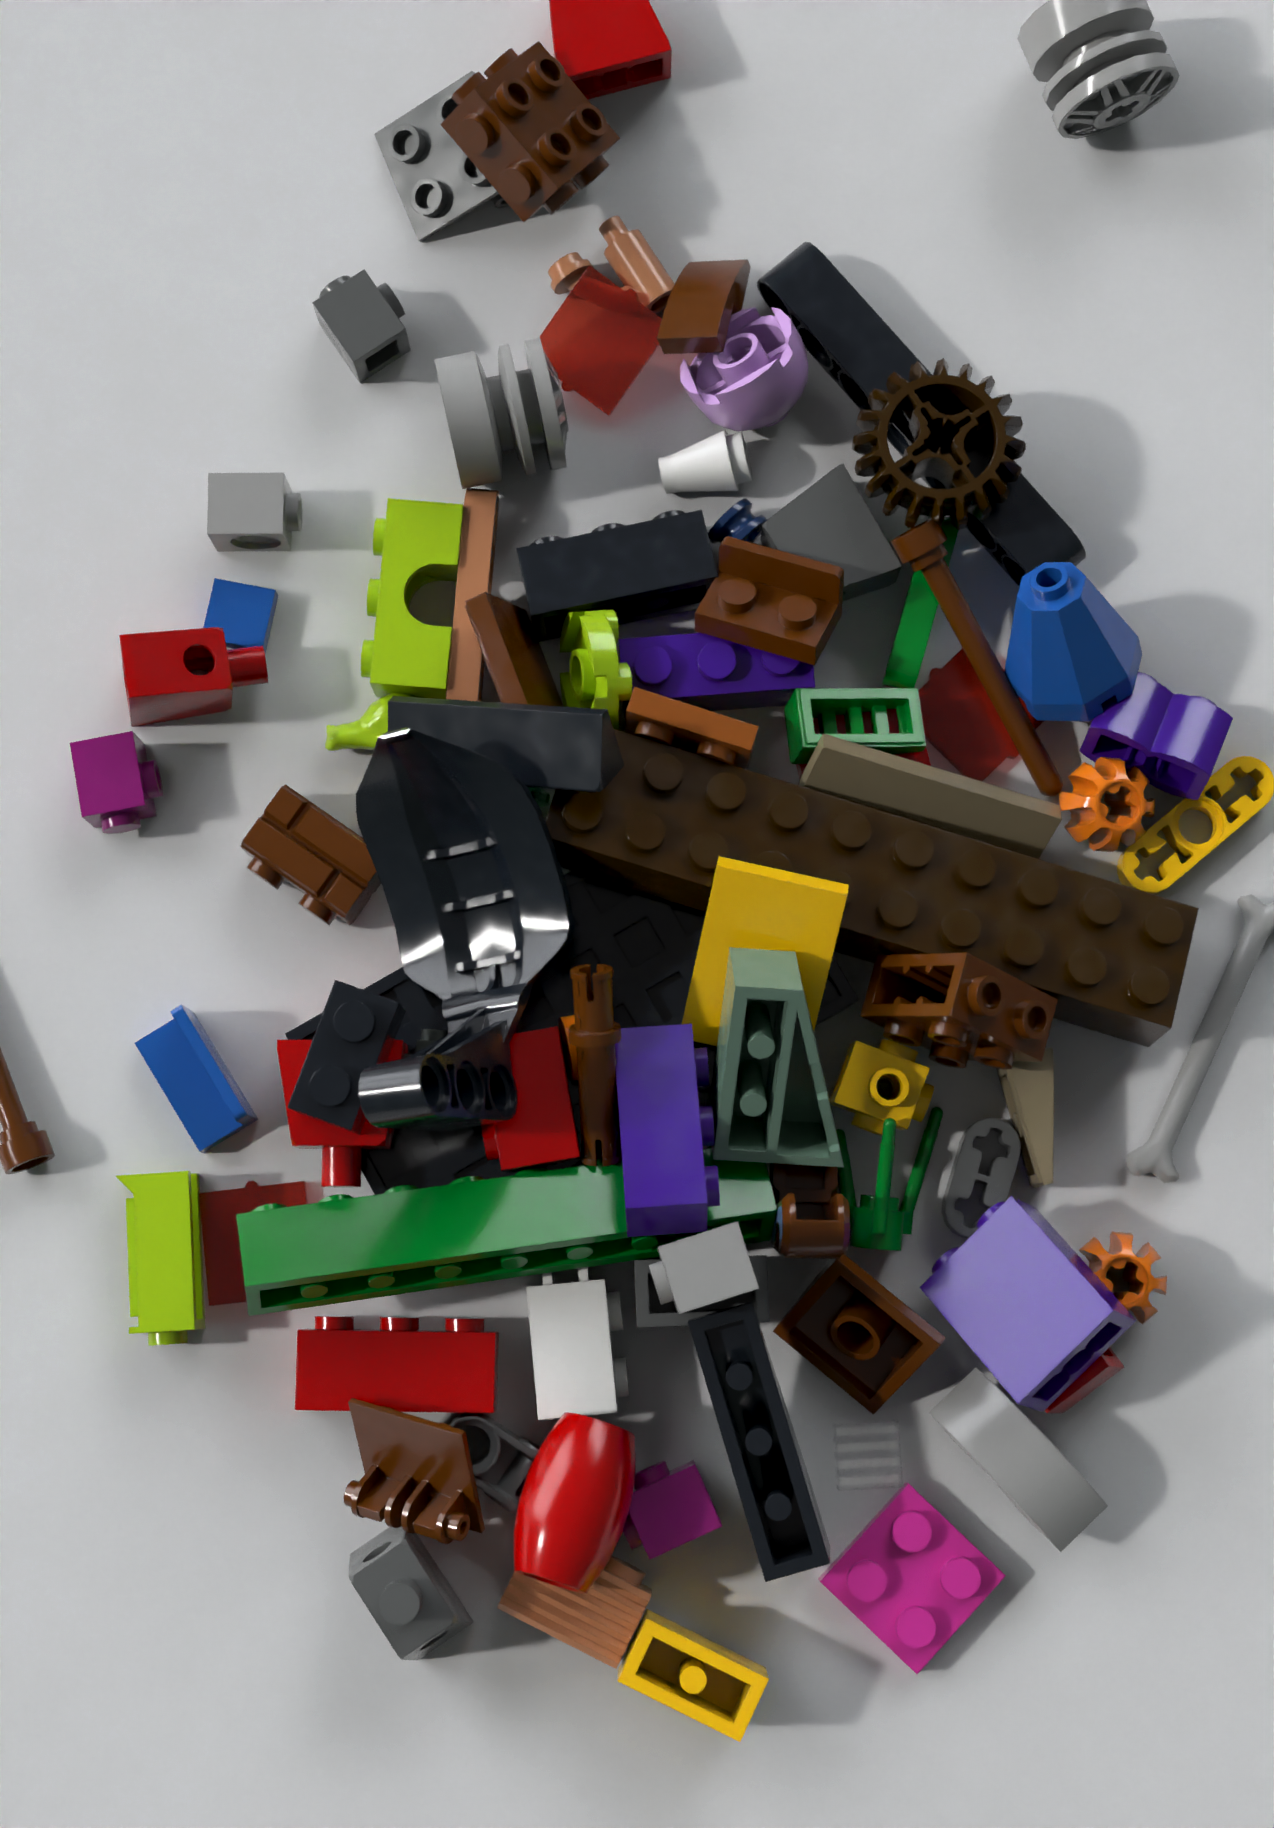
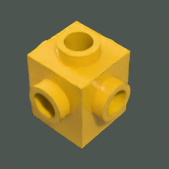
M882 1039L879 1048H875L862 1042L854 1041L849 1045L830 1097V1104L854 1113L851 1125L876 1135L882 1136L883 1123L887 1118H892L896 1121L897 1130H908L911 1119L922 1122L929 1107L934 1086L925 1083L930 1068L915 1063L918 1055L916 1050L896 1042ZM880 1077L886 1078L892 1085V1095L888 1100L882 1098L877 1092L876 1085Z

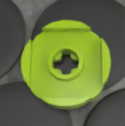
M614 610L569 612L562 626L559 653L571 652L569 672L560 673L564 707L608 709L613 729L618 730L619 702L629 701L631 698L632 675L627 662H618L616 645L619 637V626Z

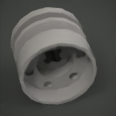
M1049 0L1033 12L1021 26L1018 41L1033 75L1038 81L1048 82L1042 96L1050 110L1054 111L1052 119L1063 138L1079 139L1098 135L1119 127L1149 110L1175 87L1180 75L1170 54H1165L1167 46L1160 32L1150 31L1154 17L1146 0Z
M540 337L524 341L528 366L526 370L515 371L509 344L499 346V375L488 378L475 351L434 359L462 489L502 481V452L515 449L520 465L526 475L536 474L531 446L544 443L550 470L567 467L565 450L569 429L557 372L543 350Z

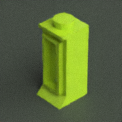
M179 1171L117 1175L116 1177L134 1196V1198H126L130 1317H138V1327H129V1334L148 1333V1346L188 1343V1330L206 1329L199 1173Z

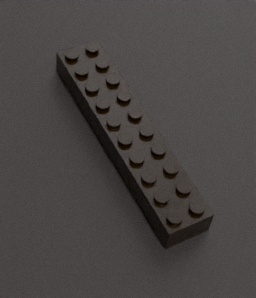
M614 729L624 767L605 789L600 792L555 789L547 814L546 824L556 847L561 867L704 912L707 911L719 856L848 884V895L834 948L835 952L875 963L877 955L967 952L1057 999L1054 1019L1146 1047H1150L1172 1028L1199 908Z

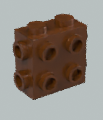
M538 41L519 56L512 48L508 49L484 72L487 79L480 72L471 76L451 96L458 106L440 124L523 222L528 220L542 207L550 215L559 210L579 191L573 183L574 181L582 190L587 187L610 165L603 155L620 139L606 122L602 112L590 103L565 73L561 63L551 56Z
M967 952L877 955L860 1016L883 1027V1036L890 1041L907 1046H922L930 1050L928 1058L938 1064L953 1068H966L968 1061H977L993 1068L1012 1069L1014 1061L1042 1062L1058 1000Z

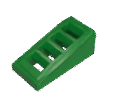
M796 688L785 706L784 716L791 764H808L823 733L893 755L922 752L926 747L918 688ZM887 709H896L899 733L889 732ZM862 712H870L873 734L864 733ZM835 715H844L846 734H838ZM818 717L820 734H815L813 718Z

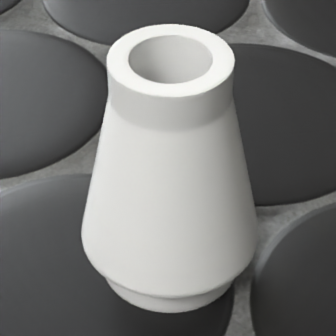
M723 430L672 455L658 458L660 475L666 495L676 492L739 491V484L753 481L747 447L742 432L727 435L726 430Z

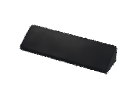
M393 696L388 701V732L407 727L482 754L502 763L517 775L526 787L600 792L605 789L624 767L608 709Z

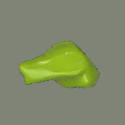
M396 692L390 693L373 702L359 720L337 726L327 725L325 748L328 751L341 749L374 750L378 737L388 732V701L393 696H415Z

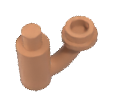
M619 216L607 219L601 224L599 231L609 245L604 251V256L623 283V287L612 286L589 277L594 268L590 261L582 259L578 252L563 256L548 270V275L552 279L550 286L555 294L560 295L570 291L576 296L609 311L618 313L642 312L644 316L654 315L666 307L675 284L640 230L628 231Z

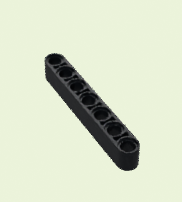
M804 242L757 281V288L771 310V307L781 309L791 319L802 338L805 349L860 410H872L868 403V398L873 389L877 388L888 392L886 386L887 378L894 371L909 382L911 365L918 361L925 368L927 375H932L828 258L810 242ZM932 405L938 412L945 415L961 413V411L949 406ZM903 415L892 424L887 432V440L902 457L905 448L913 443L907 433L909 423ZM982 431L976 433L971 444L964 448L971 460L968 469L975 478L988 466V447ZM930 438L926 450L929 449L931 452L937 453L940 447L941 454H948L952 442L948 444L940 439L937 445L936 438ZM1021 473L1016 482L1006 483L1010 493L1004 503L1001 504L989 500L992 510L986 519L981 520L968 510L966 528L1019 587L1022 576L1045 562H1071L1076 566L1086 558L1084 546L1077 535ZM921 477L930 488L946 489L938 479Z

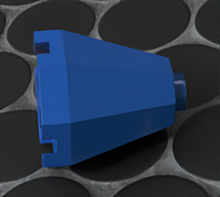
M1045 562L1022 576L1015 604L1004 672L1018 698L1020 697L1025 702L1027 711L1036 720L1089 722L1103 713L1102 703L1116 695L1117 703L1133 694L1142 658L1139 637L1091 581L1071 562Z

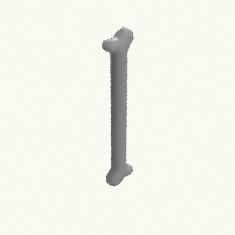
M1252 894L1241 896L1237 900V904L1244 917V929L1149 1140L1140 1148L1128 1153L1125 1158L1127 1168L1132 1175L1141 1176L1153 1173L1164 1183L1176 1182L1179 1179V1174L1172 1159L1173 1147L1269 935L1274 931V903L1263 904Z

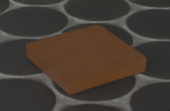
M487 592L466 600L465 608L501 703L564 707L539 642L535 641L532 623L527 610Z

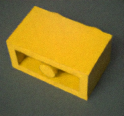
M646 1609L618 1669L617 1681L741 1742L769 1681L766 1667Z

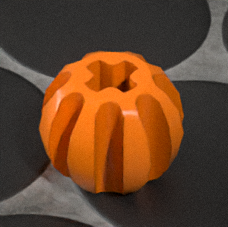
M1100 757L1096 760L1094 767L1084 762L1068 776L1073 785V792H1060L1059 805L1061 811L1069 810L1071 812V819L1064 828L1075 841L1079 843L1088 839L1089 848L1093 851L1114 852L1118 849L1119 842L1131 846L1146 833L1141 824L1142 816L1150 818L1154 816L1156 799L1144 798V788L1150 781L1140 769L1132 767L1131 771L1126 774L1125 761L1122 759ZM1104 794V802L1107 805L1111 806L1109 815H1107L1109 808L1105 804L1101 803V799Z
M1112 1231L1110 1234L1109 1252L1103 1248L1097 1238L1093 1237L1079 1249V1252L1086 1256L1089 1261V1268L1111 1292L1114 1284L1105 1278L1107 1271L1125 1267L1122 1278L1130 1283L1129 1290L1127 1292H1114L1113 1295L1128 1311L1131 1310L1136 1319L1143 1325L1158 1312L1149 1302V1293L1154 1291L1166 1295L1167 1275L1154 1278L1151 1274V1265L1156 1260L1161 1259V1256L1149 1242L1144 1244L1134 1254L1132 1252V1233Z

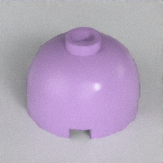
M755 307L743 309L732 314L724 352L698 353L690 366L685 358L683 359L680 366V382L691 400L712 423L734 431H747L773 426L782 421L800 399L808 381L807 352L793 322L781 309L771 307L775 316H760Z

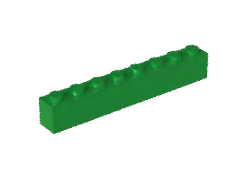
M711 1146L703 1149L704 1166H717L720 1206L708 1207L707 1231L738 1221L745 1244L770 1241L777 1207L766 1163L713 1160ZM597 1158L596 1166L582 1163L578 1167L557 1170L531 1167L519 1171L514 1176L492 1179L466 1176L454 1180L449 1185L427 1188L401 1185L387 1190L384 1194L355 1198L346 1194H336L325 1197L318 1203L290 1207L277 1203L265 1204L255 1208L252 1212L236 1214L249 1316L660 1257L657 1250L659 1246L702 1232L627 1237L622 1161L614 1165L603 1166V1158Z

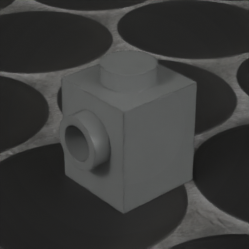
M365 269L353 277L346 275L333 280L321 291L320 298L312 302L321 328L359 383L411 351L406 328L399 319L405 315L401 303L387 283L384 282L377 287Z

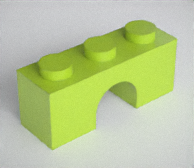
M388 498L386 518L375 519L373 555L382 556L380 579L370 578L368 584L367 616L376 617L374 640L364 639L361 677L370 678V685L376 697H383L396 692L420 698L446 699L452 627L424 624L416 620L410 614L409 609L415 593L427 583L433 581L457 582L463 504Z

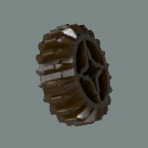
M943 358L937 361L933 375L928 376L925 368L917 361L911 365L909 382L894 371L887 378L886 386L888 392L877 388L873 389L868 398V403L872 410H861L858 414L856 425L864 432L854 435L852 450L864 456L856 461L855 473L863 477L874 476L865 488V494L868 498L878 497L884 493L888 495L882 508L885 516H891L900 506L908 510L904 522L907 528H913L916 525L919 515L929 516V519H933L940 527H942L944 516H949L952 525L957 530L966 527L968 523V510L975 517L984 520L992 510L989 500L996 503H1004L1010 493L1006 483L1016 482L1022 471V468L1014 460L1023 456L1026 450V443L1013 437L1022 428L1021 416H1003L1012 403L1010 394L999 395L992 399L989 396L995 384L992 375L983 378L978 385L970 381L972 367L969 363L961 367L958 376L948 375L949 366ZM932 405L949 406L961 411V413L945 415L938 412ZM903 415L909 423L907 433L913 443L905 448L903 457L894 462L888 447L887 432L892 424ZM982 431L988 447V466L975 478L968 469L971 460L964 448L971 444L976 433ZM936 438L937 445L940 439L948 444L952 442L948 454H941L940 447L937 453H933L929 449L926 450L929 439ZM921 477H933L938 479L946 489L929 488L914 482V480Z

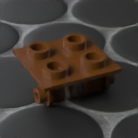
M351 1398L348 1403L365 1472L360 1481L352 1480L344 1492V1504L351 1507L352 1513L355 1516L366 1517L379 1522L385 1519V1523L389 1527L399 1528L402 1526L405 1532L417 1533L433 1538L443 1544H450L453 1540H464L469 1530L482 1534L485 1526L466 1432L445 1423L433 1422L396 1411L390 1407H382Z

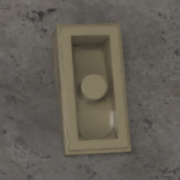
M1052 1047L1045 1049L1042 1062L1014 1061L1012 1069L996 1068L1012 1126L1018 1133L1021 1143L1020 1153L1030 1186L1033 1185V1188L1053 1183L1054 1057Z

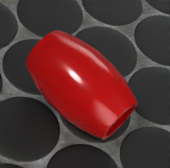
M565 1412L541 1444L529 1468L518 1502L514 1527L515 1572L566 1590L582 1594L588 1592L609 1562L622 1535L631 1506L636 1475L635 1435L605 1421L576 1413Z

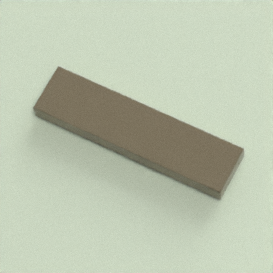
M824 733L799 780V786L1037 859L1040 858L1062 820L1061 807L1058 804Z

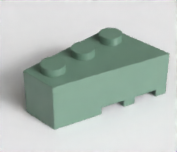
M729 947L709 1105L712 1106L715 1144L711 1146L713 1160L844 1167L797 955L794 951Z

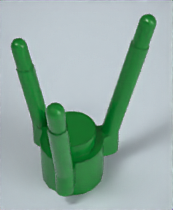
M935 1107L930 1113L900 1209L899 1198L890 1197L895 1153L896 1121L892 1118H887L883 1123L875 1195L861 1194L860 1207L856 1205L846 1135L842 1129H837L844 1167H838L840 1194L849 1201L850 1246L901 1251L902 1234L912 1235L913 1212L938 1136V1130L943 1117V1110L941 1108Z

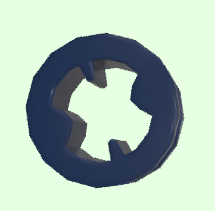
M744 498L733 505L716 521L708 532L709 541L712 544L722 543L725 537L730 536L753 543L760 536L762 525L767 519L763 515L754 516L751 513L752 503Z

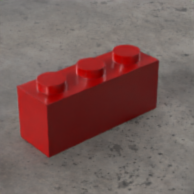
M315 1316V1329L297 1330L295 1410L350 1411L348 1402L351 1398L378 1406L390 1407L399 1412L495 1413L498 1401L499 1332L484 1331V1319L445 1318V1331L419 1330V1318L380 1317V1330L354 1329V1317Z

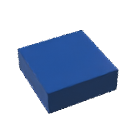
M214 578L203 628H223L227 648L237 649L263 645L266 654L279 595L274 589Z

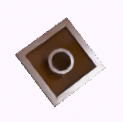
M845 1254L839 1259H830L773 1330L776 1335L873 1415L940 1347L946 1338Z

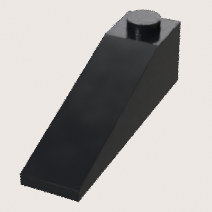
M753 1302L688 1320L765 1582L830 1564L828 1537Z

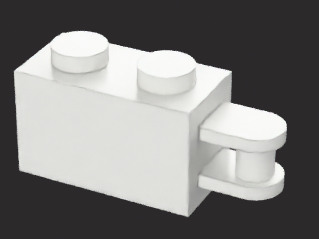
M588 1267L578 1268L579 1282L554 1284L553 1272L542 1274L543 1285L526 1287L538 1420L561 1418L565 1412L584 1416L617 1413V1398L629 1396L626 1357L613 1358L611 1341L612 1331L623 1330L620 1291L607 1292L606 1279L589 1281Z

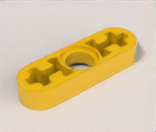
M1240 756L1227 762L1209 778L1198 800L1183 799L1151 826L1140 839L1121 853L1117 862V875L1121 884L1154 895H1158L1170 887L1271 800L1274 793V777L1270 768L1261 760L1251 756ZM1233 773L1239 779L1244 778L1248 774L1253 777L1256 784L1250 792L1255 800L1253 801L1250 797L1244 795L1223 811L1216 801L1234 786L1235 782L1230 774ZM1210 791L1213 800L1206 797L1204 793ZM1198 810L1208 816L1212 823V834L1207 842L1194 844L1187 841L1181 835L1179 819L1183 812ZM1225 813L1234 819L1232 823L1228 822ZM1160 830L1164 832L1167 841L1157 836ZM1168 842L1170 847L1176 852L1158 866L1156 871L1161 880L1158 882L1151 875L1143 880L1138 878L1134 870L1139 866L1140 862L1135 854L1139 852L1141 856L1148 858ZM1177 853L1186 857L1187 860L1181 863Z

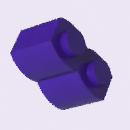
M1138 672L1133 694L1117 703L1116 695L1102 703L1103 713L1092 719L1079 751L1094 762L1100 757L1120 758L1125 761L1126 774L1131 771L1132 767H1137L1150 781V785L1178 797L1198 800L1211 777L1233 717L1205 697L1173 694L1152 676Z

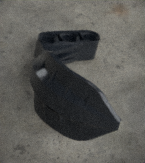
M407 727L386 732L377 739L373 755L356 793L358 826L383 886L396 929L404 972L412 981L442 999V1014L447 1022L448 1035L408 1058L365 1067L360 1074L358 1082L360 1105L367 1120L378 1128L453 1131L507 1121L515 1115L518 1104L517 1088L512 1074L509 1043L524 1012L534 983L566 951L574 935L575 923L571 901L557 850L543 813L531 792L520 778L502 763Z

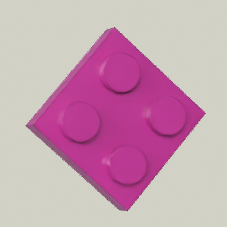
M905 1482L818 1580L906 1665L918 1674L1006 1575L909 1483Z

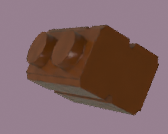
M286 784L279 789L265 808L264 814L257 819L240 845L253 858L246 867L277 890L284 880L304 893L298 904L327 925H330L336 916L348 925H351L366 906L371 895L381 885L363 837Z

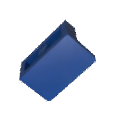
M181 1004L170 1011L174 1018L173 1020L135 1042V1045L199 1152L205 1153L254 1123L258 1118L195 1013Z

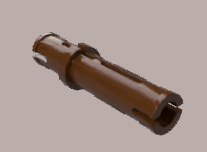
M591 964L573 967L570 970L573 984L575 1024L569 1027V1042L576 1046L582 1144L580 1155L583 1164L596 1166L597 1155L601 1154V1140L603 1166H610L622 1161L615 1044L619 1043L622 1039L621 1025L614 1021L613 967L597 964V973L592 975V990Z

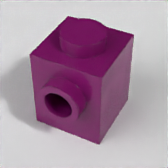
M133 731L70 743L81 815L94 828L102 827L103 833L117 834L140 828V819L157 816L154 798L163 796L159 767L155 759L147 760L145 744Z
M694 1460L670 1471L666 1462L662 1461L636 1473L632 1502L623 1529L632 1550L643 1545L650 1560L722 1527L721 1520Z

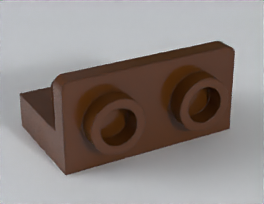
M727 536L719 547L718 577L712 582L695 612V631L815 665L842 616L844 570L839 566Z

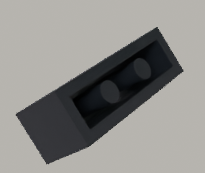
M680 510L666 511L645 522L630 525L620 523L604 524L595 528L591 533L568 538L546 536L535 540L530 546L516 548L536 642L560 638L564 620L569 612L614 610L618 619V625L697 609L712 582L718 577L702 510L688 513Z

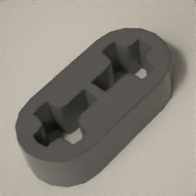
M986 1118L973 1123L965 1130L959 1142L942 1200L941 1213L944 1223L951 1232L962 1238H969L978 1230L977 1223L979 1219L974 1221L971 1228L963 1225L964 1214L955 1210V1202L957 1199L965 1200L971 1196L975 1181L984 1184L980 1196V1205L984 1208L989 1209L999 1202H1006L1020 1157L1021 1143L1018 1133L1014 1128L1001 1119ZM990 1130H994L999 1133L997 1138L998 1144L1006 1147L1007 1151L1005 1157L993 1158L987 1175L978 1173L982 1152L973 1148V1141L975 1138L987 1137Z

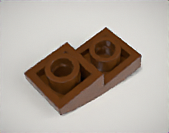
M748 259L689 262L684 267L670 293L657 336L664 354L724 352L731 315L741 311L751 268Z

